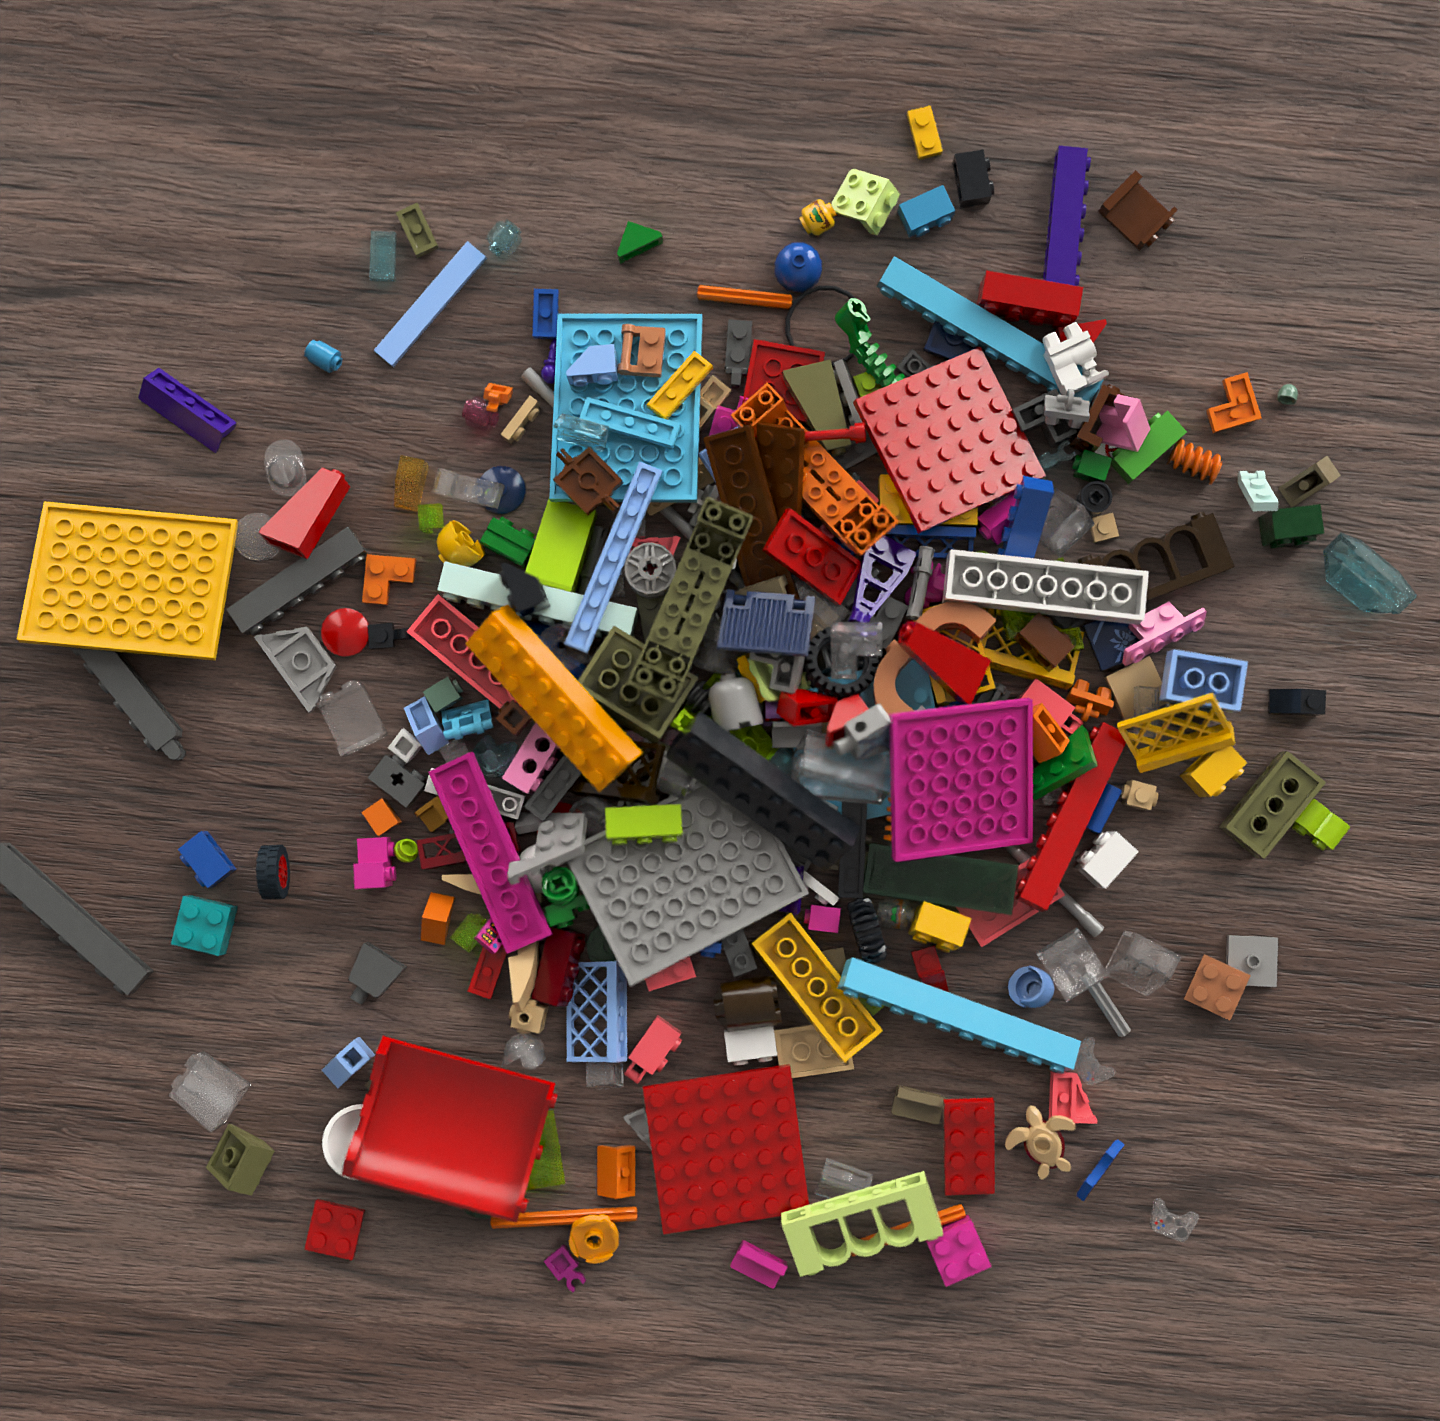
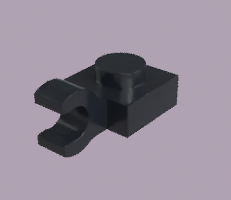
M393 623L368 625L369 649L395 648V640L412 639V636L407 633L409 628L394 630Z

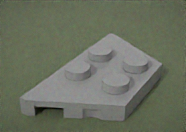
M301 627L294 630L256 635L254 638L308 713L313 712L337 666L309 627Z

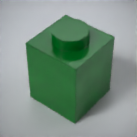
M1084 449L1080 455L1076 454L1071 467L1075 469L1073 477L1089 482L1099 481L1104 483L1112 458Z

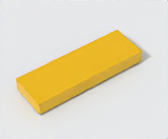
M693 351L646 404L647 408L660 418L668 420L710 373L713 365Z

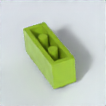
M681 804L605 808L607 842H612V845H626L627 841L637 840V844H650L652 839H662L663 843L677 842V838H682Z

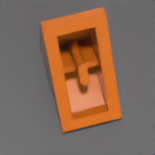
M434 892L430 893L422 916V941L445 945L455 897Z

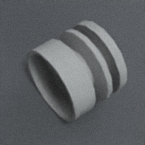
M643 543L635 547L627 556L624 565L625 576L631 589L639 596L648 599L660 598L666 595L677 570L676 562L671 552L663 545L656 543ZM648 564L657 567L653 575H649V572H644Z

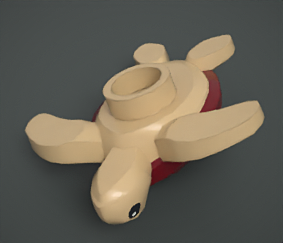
M1030 1105L1026 1111V1119L1030 1125L1028 1128L1017 1127L1013 1129L1006 1137V1149L1011 1150L1018 1143L1024 1141L1027 1155L1040 1165L1038 1169L1040 1179H1044L1049 1175V1169L1058 1167L1061 1171H1070L1071 1164L1063 1158L1065 1142L1059 1130H1075V1123L1073 1120L1059 1115L1051 1117L1048 1121L1042 1120L1040 1111L1035 1106Z

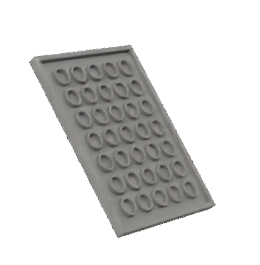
M700 782L657 804H681L682 838H677V842L663 843L662 839H652L650 844H637V840L627 841L626 845H612V842H607L606 830L585 840L584 854L567 861L630 987L809 894L781 840Z

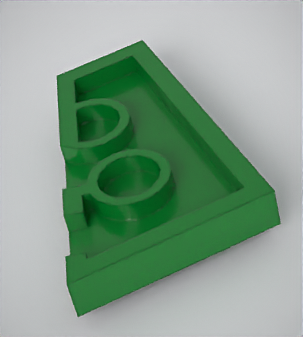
M1083 725L1068 737L1070 741L1061 755L1040 763L1033 770L1034 800L1043 797L1098 766L1088 731Z

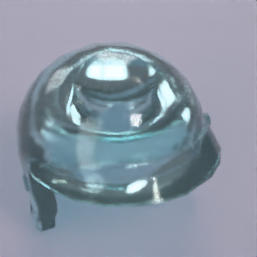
M490 735L481 739L473 749V752L483 775L492 778L502 777L515 757L517 743L507 742L496 746L494 738Z

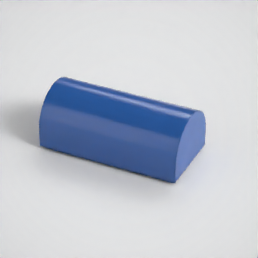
M1108 783L1106 784L1087 824V830L1096 835L1101 833L1121 794V789Z

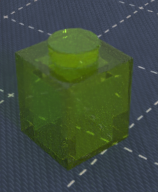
M472 913L468 914L450 938L470 953L479 943L474 937L487 920L478 913L475 916Z

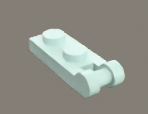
M1239 471L1238 485L1252 511H1278L1279 501L1265 479V472L1256 471L1255 473H1248L1247 471Z

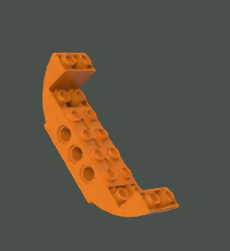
M768 383L730 415L738 427L752 424L754 435H757V424L761 422L805 429L787 410L783 398ZM818 441L805 442L802 502L843 544L854 553L863 555L897 525L899 520L883 503L879 506Z

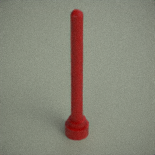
M855 423L854 426H850V429L806 431L805 442L850 439L856 443H865V423Z

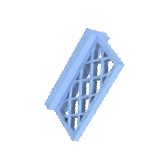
M618 961L579 962V967L587 975L580 983L574 979L572 987L573 997L567 1006V1062H626L627 979ZM600 967H607V977L601 983L594 973ZM590 978L598 986L591 995L583 988ZM601 990L607 996V1002L602 1008L594 1000ZM579 991L587 999L580 1008L574 1003V996ZM590 1003L598 1011L591 1020L583 1013ZM601 1015L607 1021V1028L602 1033L594 1025ZM578 1016L587 1024L580 1033L574 1028V1021ZM590 1028L598 1036L591 1045L583 1038ZM601 1040L607 1046V1057H600L594 1050ZM580 1041L587 1050L581 1057H574V1046Z

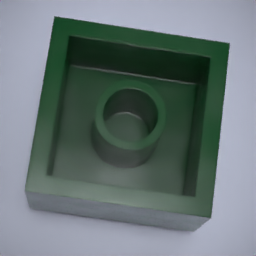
M1320 504L1278 509V511H1269L1258 517L1262 546L1270 545V549L1283 548L1285 545L1292 544V542H1294L1295 546L1310 544L1309 542L1317 541L1316 537L1324 534Z

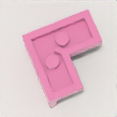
M1118 394L1114 400L1115 407L1103 405L1099 413L1102 424L1096 435L1103 438V444L1138 452L1150 431L1148 420L1140 399Z

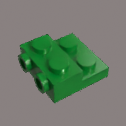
M583 894L577 896L568 905L557 906L551 904L546 906L544 916L549 926L557 925V928L560 929L574 923L573 919L578 917L576 908H578V912L590 909V906Z

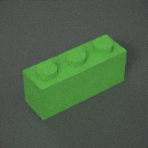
M1168 410L1162 416L1158 412L1148 421L1150 431L1138 452L1118 448L1112 453L1114 459H1112L1110 465L1128 484L1187 433Z

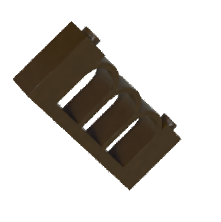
M1204 511L1191 516L1192 521L1173 528L1162 539L1154 537L1143 539L1134 545L1130 552L1120 549L1110 552L1102 559L1100 556L1092 558L1091 555H1087L1077 560L1079 564L1106 567L1108 560L1116 557L1124 560L1130 569L1142 571L1138 562V552L1142 546L1154 547L1160 553L1171 581L1149 589L1147 584L1146 601L1235 567L1214 513L1205 515ZM1178 533L1187 536L1191 540L1202 567L1201 570L1182 577L1169 545L1173 534Z

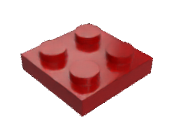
M317 1199L304 1250L353 1260L365 1210Z

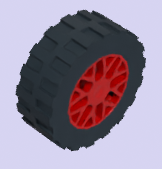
M263 845L258 851L256 860V880L259 894L264 900L285 899L290 882V867L286 848L284 845Z

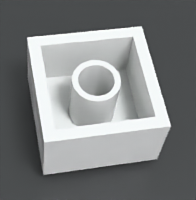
M1116 831L1098 834L1092 842L1095 845L1090 851H1083L1076 859L1078 864L1075 868L1098 888L1106 889L1139 852Z

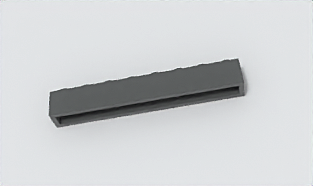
M0 843V883L5 886L3 888L4 891L10 896L20 899L23 902L21 905L26 911L38 915L41 918L40 923L44 927L56 931L62 943L74 947L80 959L92 963L96 967L94 970L98 975L110 979L114 983L113 987L116 991L123 995L135 993L154 970L11 843Z

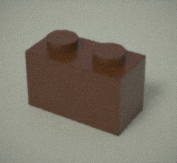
M1037 613L1014 639L1050 672L1075 646L1071 643L1072 640L1067 634L1059 632L1053 626L1054 623L1048 616Z

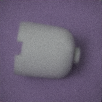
M735 673L720 676L721 681L715 683L709 691L713 721L727 731L762 724L763 718L753 683L744 677L736 678Z

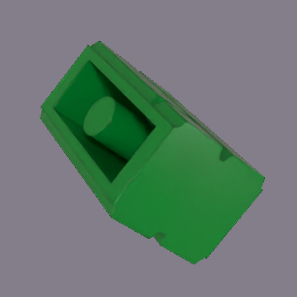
M493 517L480 540V544L525 568L535 543V534L524 528L518 531L512 527L514 523L504 517H500L499 520Z

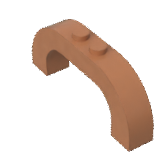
M947 602L927 610L916 622L936 632L944 629H958L979 644L995 626L997 620L988 612L973 604ZM894 639L885 649L887 654L881 660L876 670L873 686L875 706L880 704L888 716L893 713L914 711L901 700L895 688L897 676L913 658Z

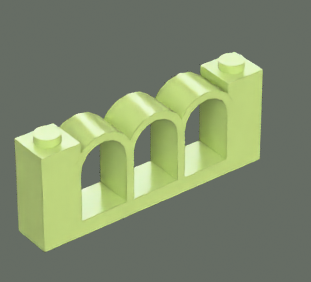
M924 1171L781 1213L782 1227L800 1277L815 1275L819 1271L824 1270V1265L830 1267L839 1266L848 1260L851 1252L863 1257L873 1256L879 1253L884 1247L885 1242L891 1246L903 1247L911 1244L917 1236L919 1242L925 1240L932 1241L944 1235ZM905 1199L912 1218L911 1223L902 1230L890 1229L885 1225L878 1206ZM871 1209L878 1232L870 1240L858 1239L852 1235L845 1216ZM838 1218L845 1241L836 1249H826L818 1243L812 1226Z

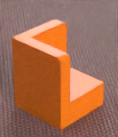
M381 798L361 812L378 836L393 826L402 823L385 798Z

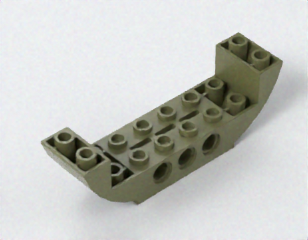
M706 497L693 533L641 655L636 661L627 682L628 684L675 703L753 519L752 515Z

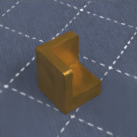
M436 796L414 812L417 817L421 818L430 832L435 831L449 820L439 796Z

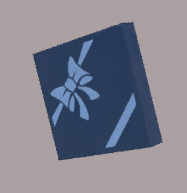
M1096 620L1082 626L1100 671L1122 663L1124 650L1140 641L1129 629V624Z

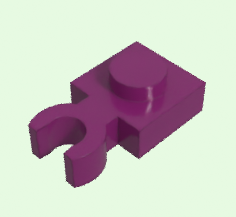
M564 1244L544 1259L543 1262L558 1281L564 1277L566 1278L567 1288L571 1292L576 1290V1287L572 1284L573 1279H579L582 1284L586 1282L584 1274L574 1270L579 1263Z

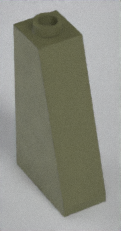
M831 359L783 370V381L812 431L847 429ZM850 439L818 441L829 454L832 453V456L846 454V450L850 449L851 446Z

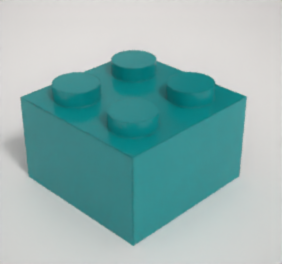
M193 895L183 896L171 945L217 956L226 954L238 906Z

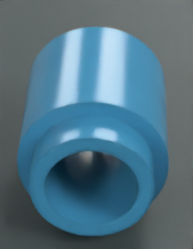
M312 340L305 349L304 356L308 358V361L328 373L337 371L342 364L341 352L322 341Z

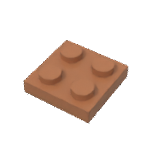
M1204 954L1184 1000L1231 1020L1251 975Z

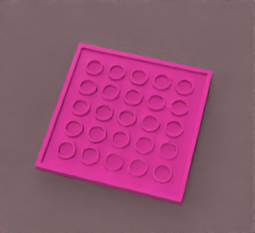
M1021 698L889 714L891 721L889 733L892 859L895 862L1033 843L1032 699Z

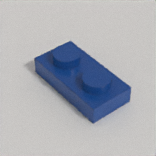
M534 289L533 339H557L558 289Z

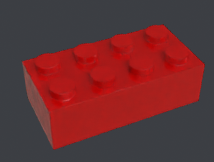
M986 270L980 283L977 305L993 315L1004 316L1008 321L1017 322L1021 319L1029 321L1028 323L1031 325L1041 326L1044 323L1050 324L1053 328L1057 329L1058 327L1074 323L1079 316L1083 287Z

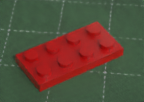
M791 508L785 510L762 549L763 552L835 605H841L859 574L861 561Z
M943 1099L945 1196L995 1194L994 1099Z

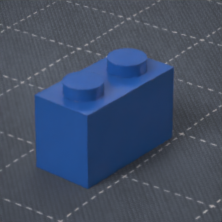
M208 831L199 832L178 849L182 854L180 856L181 861L188 868L192 867L196 873L195 879L203 887L213 888L237 870Z

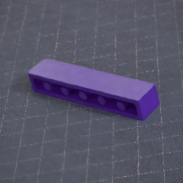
M1059 145L1055 152L1043 280L1079 286V275H1076V267L1080 266L1082 252L1078 251L1079 242L1082 243L1084 228H1080L1081 219H1084L1086 214V204H1083V195H1087L1089 184L1085 180V173L1089 172L1091 157H1087L1088 148Z

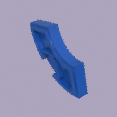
M1118 1139L1113 1142L1078 1190L1077 1197L1082 1201L1087 1198L1125 1144Z

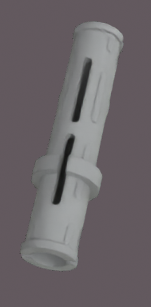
M929 546L919 547L917 564L913 568L914 581L906 618L911 620H917L922 615L929 577L932 576L933 572L931 564L935 549Z

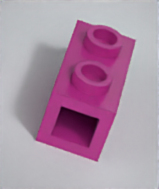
M1014 492L1003 496L1002 499L978 517L981 535L986 540L991 539L997 545L1002 542L1001 538L1004 527H1008L1010 523L1008 512L1010 506H1015Z

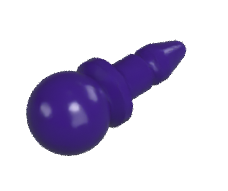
M557 339L552 340L548 359L544 360L545 366L541 371L542 379L550 384L555 383Z

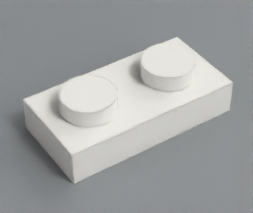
M804 871L803 883L808 890L810 887L817 893L815 898L825 906L828 903L834 906L839 897Z

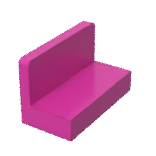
M742 1240L730 1264L732 1269L772 1289L775 1288L780 1276L784 1275L788 1267L787 1261L745 1240Z

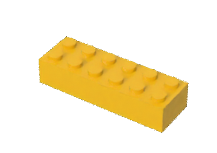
M791 913L785 915L749 944L841 1062H846L883 1031L859 999L845 996L843 990L837 989L841 976Z

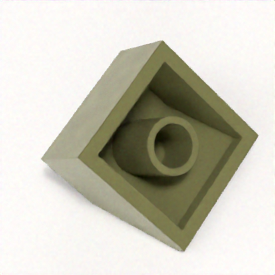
M228 1124L206 1168L227 1190L252 1196L275 1151L262 1139L233 1124Z

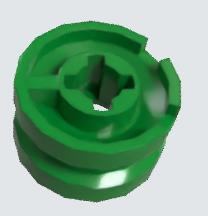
M554 867L542 877V891L552 904L557 906L568 905L577 897L579 891L578 882L573 873L567 868ZM558 883H563L565 885V887H560L556 890V885Z

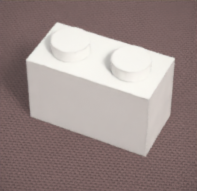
M773 1026L734 1032L724 1030L728 1062H733L734 1065L748 1064V1059L758 1058V1062L773 1060L772 1056H777Z

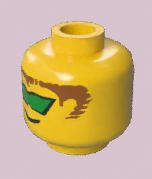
M819 199L803 208L801 211L802 216L799 219L808 234L812 233L815 236H819L834 226L835 221L833 217L837 214L830 202L825 204L823 200Z

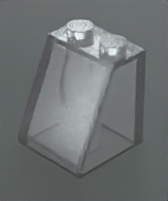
M1125 930L1103 974L1148 997L1171 979L1181 956L1137 933Z
M202 1051L196 1055L192 1054L185 1063L187 1069L182 1076L179 1074L172 1082L170 1087L173 1090L169 1096L212 1133L226 1123L251 1086V1083Z

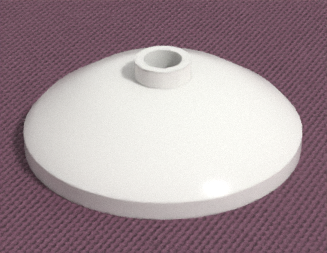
M363 1104L352 1105L339 1111L329 1121L324 1131V1156L329 1166L341 1176L344 1158L354 1131H357L361 1119L360 1112ZM342 1176V1177L347 1178V1179L356 1180V1179H353V1178H349V1177Z

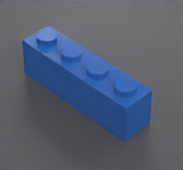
M1023 476L1021 485H1016L1014 492L1015 506H1010L1008 520H1010L1008 527L1003 529L1001 541L1004 543L1002 548H998L996 555L1034 559L1054 494L1052 481Z

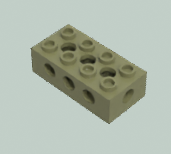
M1288 751L1279 752L1219 828L1255 858L1265 859L1326 782ZM1286 780L1290 783V790L1288 792L1284 788ZM1271 799L1275 802V809L1273 811L1269 808V801ZM1256 818L1260 821V827L1258 830H1256L1253 826V822Z

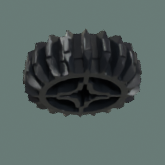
M867 897L849 902L847 910L862 961L876 964L885 960L887 956L886 947L872 901Z

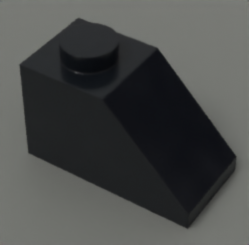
M1269 689L1268 714L1325 715L1326 690Z

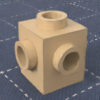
M530 997L523 1011L517 1012L515 1005L512 1004L509 1012V1019H512L510 1027L517 1028V1032L522 1034H531V1032L539 1034L544 1030L549 1005L538 1003L537 1000Z

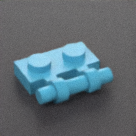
M489 699L442 711L445 740L454 738L455 740H460L465 735L477 733L478 735L485 733L487 729L494 728Z

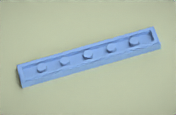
M467 241L379 343L374 352L394 367L487 259L486 256Z

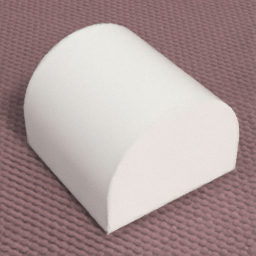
M404 728L401 729L388 747L389 750L406 763L410 762L422 748L417 738Z

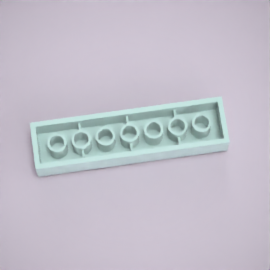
M444 562L437 590L443 594V598L447 601L460 604L461 600H464L474 608L484 610L485 606L491 607L490 609L493 612L507 604L510 606L507 598L508 595H511L510 590L503 586L499 574ZM543 585L551 607L524 617L516 612L523 620L531 621L532 617L538 618L541 624L555 627V623L562 624V627L569 631L584 595ZM609 601L595 637L602 638V635H608L613 626L633 637L639 615L637 608Z

